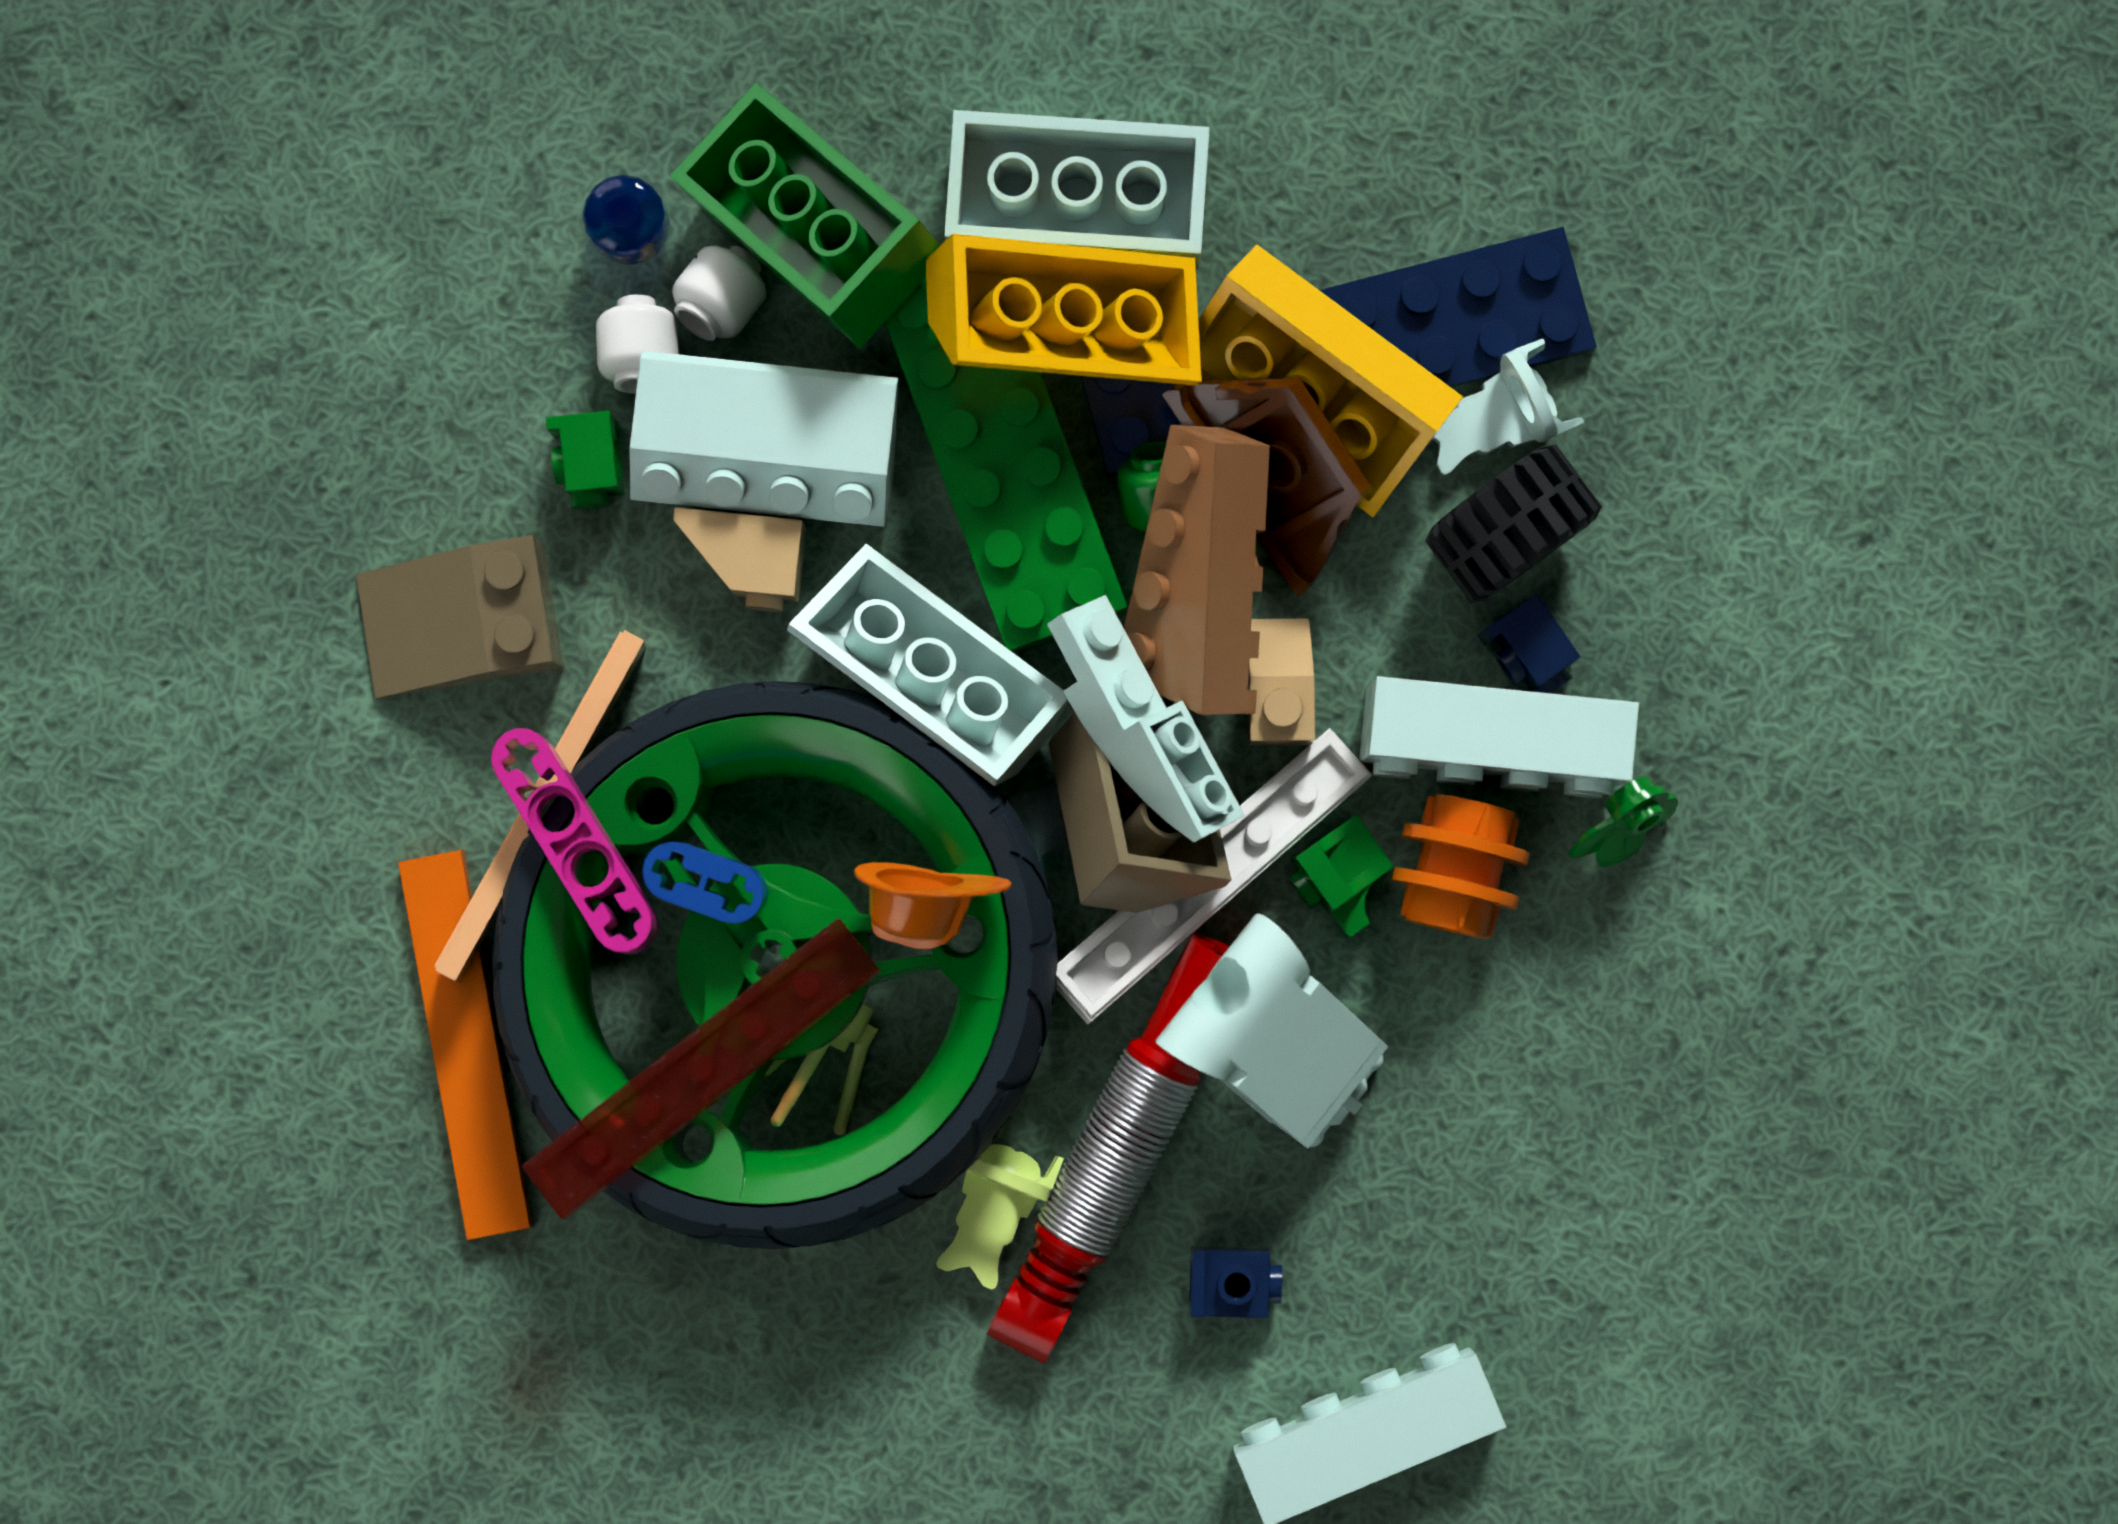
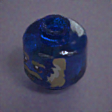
M629 175L606 178L594 186L585 200L582 215L585 232L600 254L609 260L626 265L646 262L659 253L665 244L670 227L667 208L654 187L643 179Z

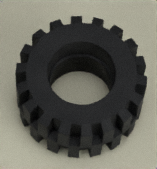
M1556 444L1542 446L1514 463L1433 525L1425 542L1470 603L1485 601L1595 521L1602 505Z

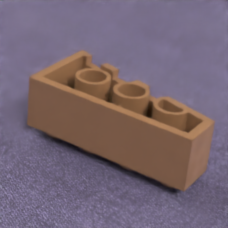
M1170 425L1124 630L1159 695L1175 703L1183 700L1188 709L1200 715L1256 714L1257 690L1248 689L1249 660L1250 658L1259 657L1260 632L1251 631L1253 592H1262L1263 566L1258 564L1255 548L1256 534L1265 531L1270 445L1226 428Z

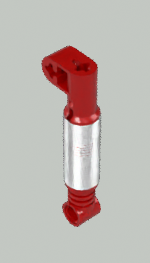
M1198 929L1190 935L1166 982L1157 1008L1150 1017L1142 1037L1130 1040L1127 1048L1123 1049L1124 1054L1120 1055L1121 1060H1118V1065L1114 1066L1115 1071L1111 1072L1112 1077L1108 1078L1109 1083L1105 1084L1106 1088L1102 1089L1103 1094L1099 1095L1100 1099L1096 1100L1098 1105L1094 1106V1112L1089 1114L1091 1119L1086 1120L1087 1125L1082 1127V1134H1079L1080 1139L1076 1140L1077 1145L1073 1146L1074 1150L1070 1151L1071 1156L1067 1157L1068 1161L1064 1163L1065 1167L1061 1168L1062 1173L1058 1174L1059 1178L1056 1179V1184L1053 1187L1048 1202H1044V1207L1040 1208L1041 1212L1037 1214L1038 1217L1034 1223L1037 1234L1034 1240L1036 1248L1029 1250L1026 1256L1028 1262L1022 1263L1019 1269L1021 1276L1015 1277L986 1335L1042 1364L1047 1360L1073 1308L1071 1302L1076 1301L1080 1294L1078 1288H1082L1087 1281L1085 1274L1091 1273L1094 1266L1105 1263L1109 1254L1112 1253L1111 1249L1115 1248L1114 1244L1118 1242L1117 1238L1121 1236L1120 1232L1124 1231L1123 1227L1127 1225L1126 1221L1130 1219L1129 1215L1133 1214L1132 1209L1136 1208L1135 1204L1138 1203V1198L1142 1197L1143 1187L1147 1186V1181L1150 1180L1149 1176L1153 1174L1152 1170L1156 1169L1155 1165L1159 1163L1157 1158L1162 1157L1161 1151L1166 1150L1165 1144L1170 1143L1168 1138L1174 1135L1173 1130L1177 1129L1176 1124L1180 1123L1179 1119L1183 1117L1182 1113L1186 1112L1185 1107L1189 1106L1188 1102L1192 1100L1191 1096L1195 1095L1194 1090L1198 1089L1197 1084L1201 1077L1199 1070L1172 1056L1162 1049L1155 1040L1193 992L1208 977L1216 963L1230 947L1227 944Z

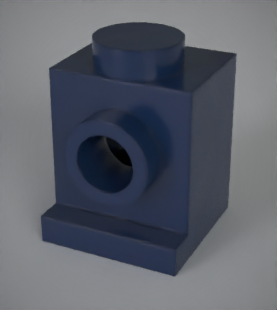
M1538 594L1477 635L1484 646L1492 640H1496L1501 647V650L1494 654L1499 666L1514 685L1524 681L1530 691L1534 689L1540 693H1552L1573 678L1566 667L1581 658Z
M1191 1246L1189 1313L1191 1317L1268 1318L1269 1304H1281L1282 1265L1270 1264V1252L1268 1249ZM1233 1273H1242L1249 1280L1248 1290L1241 1296H1232L1225 1291V1280Z

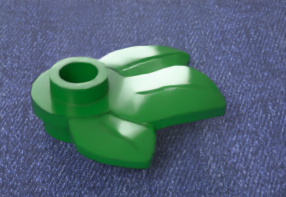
M1647 776L1630 781L1613 793L1606 801L1605 807L1611 816L1586 831L1568 852L1571 858H1579L1595 852V861L1599 867H1611L1627 860L1642 847L1647 831L1662 826L1675 813L1678 806L1677 798L1673 793H1667L1663 786H1654Z

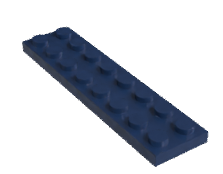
M1564 227L1320 290L1451 388L1492 378L1500 372V361L1503 354L1542 338L1545 341V348L1527 360L1530 368L1589 353L1597 348ZM1080 376L1107 478L1118 475V468L1130 457V452L1134 448L1152 441H1167L1170 425H1182L1162 396L1173 383Z

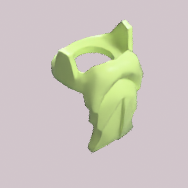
M990 1145L976 1162L966 1170L962 1192L967 1196L956 1217L959 1229L953 1242L938 1257L937 1267L945 1271L970 1267L982 1286L991 1290L996 1288L998 1284L999 1258L1004 1245H1009L1013 1242L1020 1217L1027 1218L1037 1200L1048 1202L1064 1158L1055 1156L1044 1177H1042L1038 1163L1031 1156L1024 1152H1017L1005 1145Z

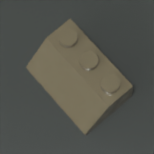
M1074 712L1048 744L1081 905L1138 913L1225 887L1232 879L1220 829L1193 842L1169 825L1122 779Z

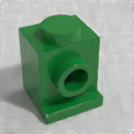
M609 410L545 417L547 431L555 439H561V446L552 447L551 450L552 469L556 485L565 484L566 492L571 497L572 509L592 510L610 506L609 496L625 495L618 423Z

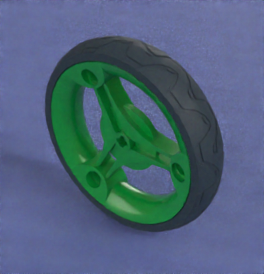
M769 681L742 683L706 690L681 698L635 719L626 725L622 731H618L604 740L581 760L571 772V776L624 860L629 853L637 855L649 854L659 844L667 842L682 843L695 832L708 851L741 862L721 842L705 820L711 811L716 796V788L731 782L751 778L773 776L800 777L826 782L847 789L879 806L912 834L924 848L938 872L996 876L1008 879L1012 882V887L1009 890L995 894L973 896L964 920L975 919L981 923L983 928V939L974 951L958 953L953 948L950 940L946 944L933 948V954L872 962V948L869 936L875 934L872 929L870 914L859 913L853 902L836 885L810 870L787 864L752 866L764 877L769 891L766 906L761 914L753 920L737 924L727 923L689 910V915L679 937L676 973L682 999L694 1021L702 1029L701 1040L691 1076L678 1105H664L655 1108L625 1077L602 1035L595 1012L591 986V954L594 933L529 829L527 833L530 835L522 841L514 858L503 889V900L497 916L492 959L494 1002L500 1036L504 1041L507 1059L522 1095L545 1133L569 1162L598 1189L622 1206L666 1229L707 1242L722 1245L728 1244L733 1247L760 1249L815 1246L844 1240L868 1232L872 1228L884 1226L923 1205L940 1191L946 1189L962 1173L969 1169L1001 1132L1011 1114L1018 1107L1031 1081L1048 1035L1056 991L1057 943L1055 920L1048 885L1035 848L1020 818L1007 798L1001 794L999 787L992 785L879 699L853 690L802 682ZM660 794H671L674 800L672 815L661 824L651 825L647 818L649 803ZM556 796L549 799L541 811L542 823L550 832L565 830L571 825L575 816L573 803L566 796ZM591 850L584 853L578 858L575 865L577 881L584 887H594L601 884L609 872L608 860L601 851ZM678 854L673 861H662L675 883L689 882L699 885L692 873L682 867V860ZM742 875L738 876L735 883L717 882L709 889L728 897L729 904L727 909L735 912L739 904H751L753 901V893L744 889L746 878ZM604 898L592 901L595 910L603 902ZM781 945L779 955L788 960L787 966L783 973L772 970L773 978L767 979L769 968L761 964L762 957L766 951L776 954V946ZM941 970L958 986L954 1011L946 1034L935 1056L921 1077L886 1112L865 1126L822 1144L787 1150L754 1149L748 1137L739 1126L751 1097L775 1060L801 1057L833 1041L853 1021L865 1000L869 987L878 983L913 973ZM727 1048L746 1057L720 1115L717 1112L702 1109L701 1105ZM701 1125L710 1134L711 1146L703 1159L693 1162L684 1152V1136L694 1126Z

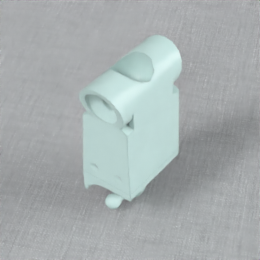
M1256 914L1216 963L1208 977L1193 992L1155 1041L1162 1049L1182 1062L1220 1079L1268 1122H1272L1309 1149V1147H1316L1322 1143L1324 1134L1330 1126L1340 1125L1349 1113L1355 1116L1363 1106L1359 1100L1368 1090L1367 1079L1374 1071L1381 1068L1383 1053L1388 1046L1321 983L1309 975L1310 969L1307 961L1289 936L1269 918Z

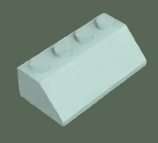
M642 351L630 440V500L885 527L894 478L898 378Z
M865 544L789 623L787 629L788 632L994 786L1016 776L1053 734L1068 703V699L1063 692L1064 690L868 544Z

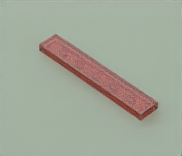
M837 918L521 1167L560 1219H568L882 971L844 922Z

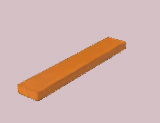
M457 850L398 862L466 1238L471 1240L533 1227V1221L482 944L460 983L435 971L437 967L434 966L473 897L465 851Z

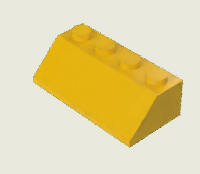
M952 234L926 259L928 323L953 365L1184 385H1198L1202 382L1195 258Z
M1257 244L1225 277L1198 319L1202 380L1301 379L1371 485L1359 507L1372 517L1377 514L1463 398L1462 395Z

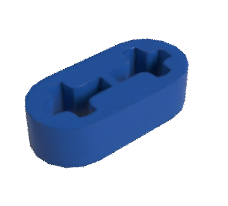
M681 842L659 844L649 852L644 861L642 872L644 882L653 895L664 901L727 923H743L753 920L761 914L767 904L769 893L767 883L758 870L747 864L694 845ZM677 853H680L684 856L682 867L702 875L699 885L689 882H677L673 889L670 890L666 887L667 876L659 872L661 861H673ZM742 875L746 878L744 889L753 893V901L751 904H739L735 912L727 909L729 898L709 889L713 879L722 883H735L738 876Z

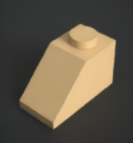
M674 508V522L736 597H746L745 608L768 612H783L784 601L799 603L807 527L802 520Z
M1309 618L1252 619L1251 631H1259L1260 639L1259 657L1250 658L1248 689L1257 690L1256 714H1247V746L1311 745L1315 741V684Z

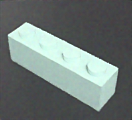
M1455 1343L1447 1344L1423 1354L1420 1357L1423 1367L1399 1376L1396 1368L1383 1370L1360 1382L1363 1389L1361 1393L1339 1401L1336 1393L1326 1394L1302 1405L1300 1408L1303 1417L1280 1426L1277 1418H1270L1241 1431L1244 1441L1234 1445L1233 1449L1263 1523H1279L1506 1428L1476 1353L1470 1348L1458 1351Z

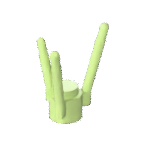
M863 1002L853 1021L838 1037L824 1047L807 1054L770 1121L773 1126L779 1127L783 1124L828 1047L831 1045L838 1050L846 1052L849 1044L853 1042L855 1044L834 1125L836 1135L845 1134L850 1114L853 1110L867 1051L878 1031V1028L868 1024L875 1011L874 1008ZM775 1060L765 1076L773 1073L786 1060Z

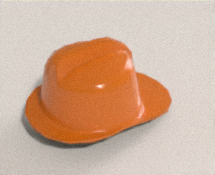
M866 863L858 865L854 869L856 878L869 885V913L874 934L880 939L915 949L930 950L948 943L961 929L973 896L995 894L1009 890L1012 887V882L1008 879L996 876L940 873L897 863Z

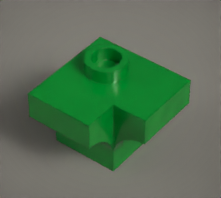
M1356 814L1290 861L1297 872L1288 878L1310 909L1320 903L1343 937L1350 938L1370 924L1365 911V898L1368 889L1375 880L1394 866Z

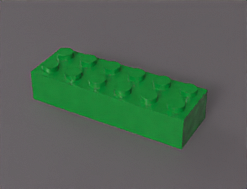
M925 278L884 324L1003 646L1015 655H1019L1054 642L1055 639L1047 623L1067 611L1104 595L1107 596L1118 618L1127 615L1128 606L1041 372L953 365L928 323L927 284Z

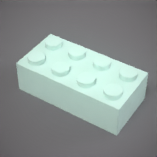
M953 110L945 241L952 234L1191 257L1195 258L1196 270H1198L1202 248L1210 127Z
M1377 676L1366 687L1359 761L1361 763L1374 764L1373 775L1379 777L1411 779V775H1418V769L1437 770L1436 782L1475 785V782L1483 781V775L1501 777L1500 788L1538 792L1539 788H1547L1548 782L1564 783V795L1602 798V794H1613V787L1632 781L1639 702Z

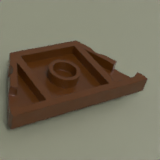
M1300 378L1202 380L1198 385L1173 384L1162 396L1182 425L1226 428L1270 445L1265 531L1256 534V536L1296 596H1301L1316 581L1371 485Z

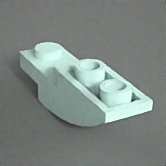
M1106 595L1067 611L1047 623L1077 680L1075 684L1063 691L1080 722L1109 760L1110 764L1150 808L1169 825L1193 842L1245 816L1183 700L1166 708Z

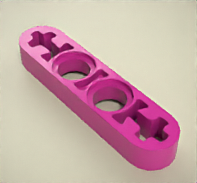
M515 728L504 733L496 741L492 750L491 763L495 774L596 938L606 948L621 954H636L644 951L653 943L658 932L656 912L555 748L545 737L527 728ZM518 745H522L529 750L538 749L539 753L531 759L535 770L546 781H549L554 774H556L558 780L536 788L530 776L519 769H510V766L517 760L514 749ZM535 790L530 795V797L526 799L524 795L525 792ZM566 796L572 801L575 808L574 819L565 830L550 832L544 827L541 820L543 806L553 797ZM591 850L601 851L609 863V872L606 879L594 887L582 886L577 881L575 875V865L578 858ZM622 882L626 887V891L614 894L615 899L626 912L631 914L639 912L641 918L634 924L637 935L632 940L621 934L612 935L611 929L618 924V920L608 904L602 902L596 910L592 905V901L610 896L619 888Z

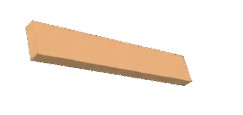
M626 630L623 633L620 632L555 748L570 774L575 766L588 754L646 648L644 640ZM556 774L549 781L539 777L535 786L538 788L548 783L556 782L558 778ZM520 813L434 965L437 967L435 971L460 983L498 916L503 900V889L514 858L522 841L530 835L527 833L529 827Z

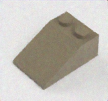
M534 535L469 545L356 574L375 699L564 668L545 546Z

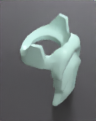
M1543 338L1503 354L1500 361V372L1482 384V391L1462 398L1456 409L1453 410L1432 439L1438 444L1439 448L1437 467L1440 474L1447 475L1451 473L1463 459L1475 453L1487 455L1505 444L1514 448L1531 443L1533 440L1539 443L1544 442L1584 423L1582 417L1563 422L1556 417V405L1552 396L1547 392V385L1539 373L1530 368L1527 360L1544 350L1545 341Z

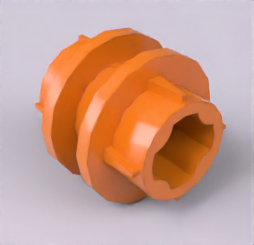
M1443 794L1428 795L1420 825L1405 823L1401 833L1402 838L1422 844L1417 868L1412 870L1395 867L1393 868L1390 880L1405 885L1400 915L1405 916L1404 920L1479 939L1492 938L1500 908L1517 910L1520 898L1517 895L1498 890L1504 863L1527 866L1530 855L1529 852L1514 847L1519 818H1515L1516 813L1470 799Z

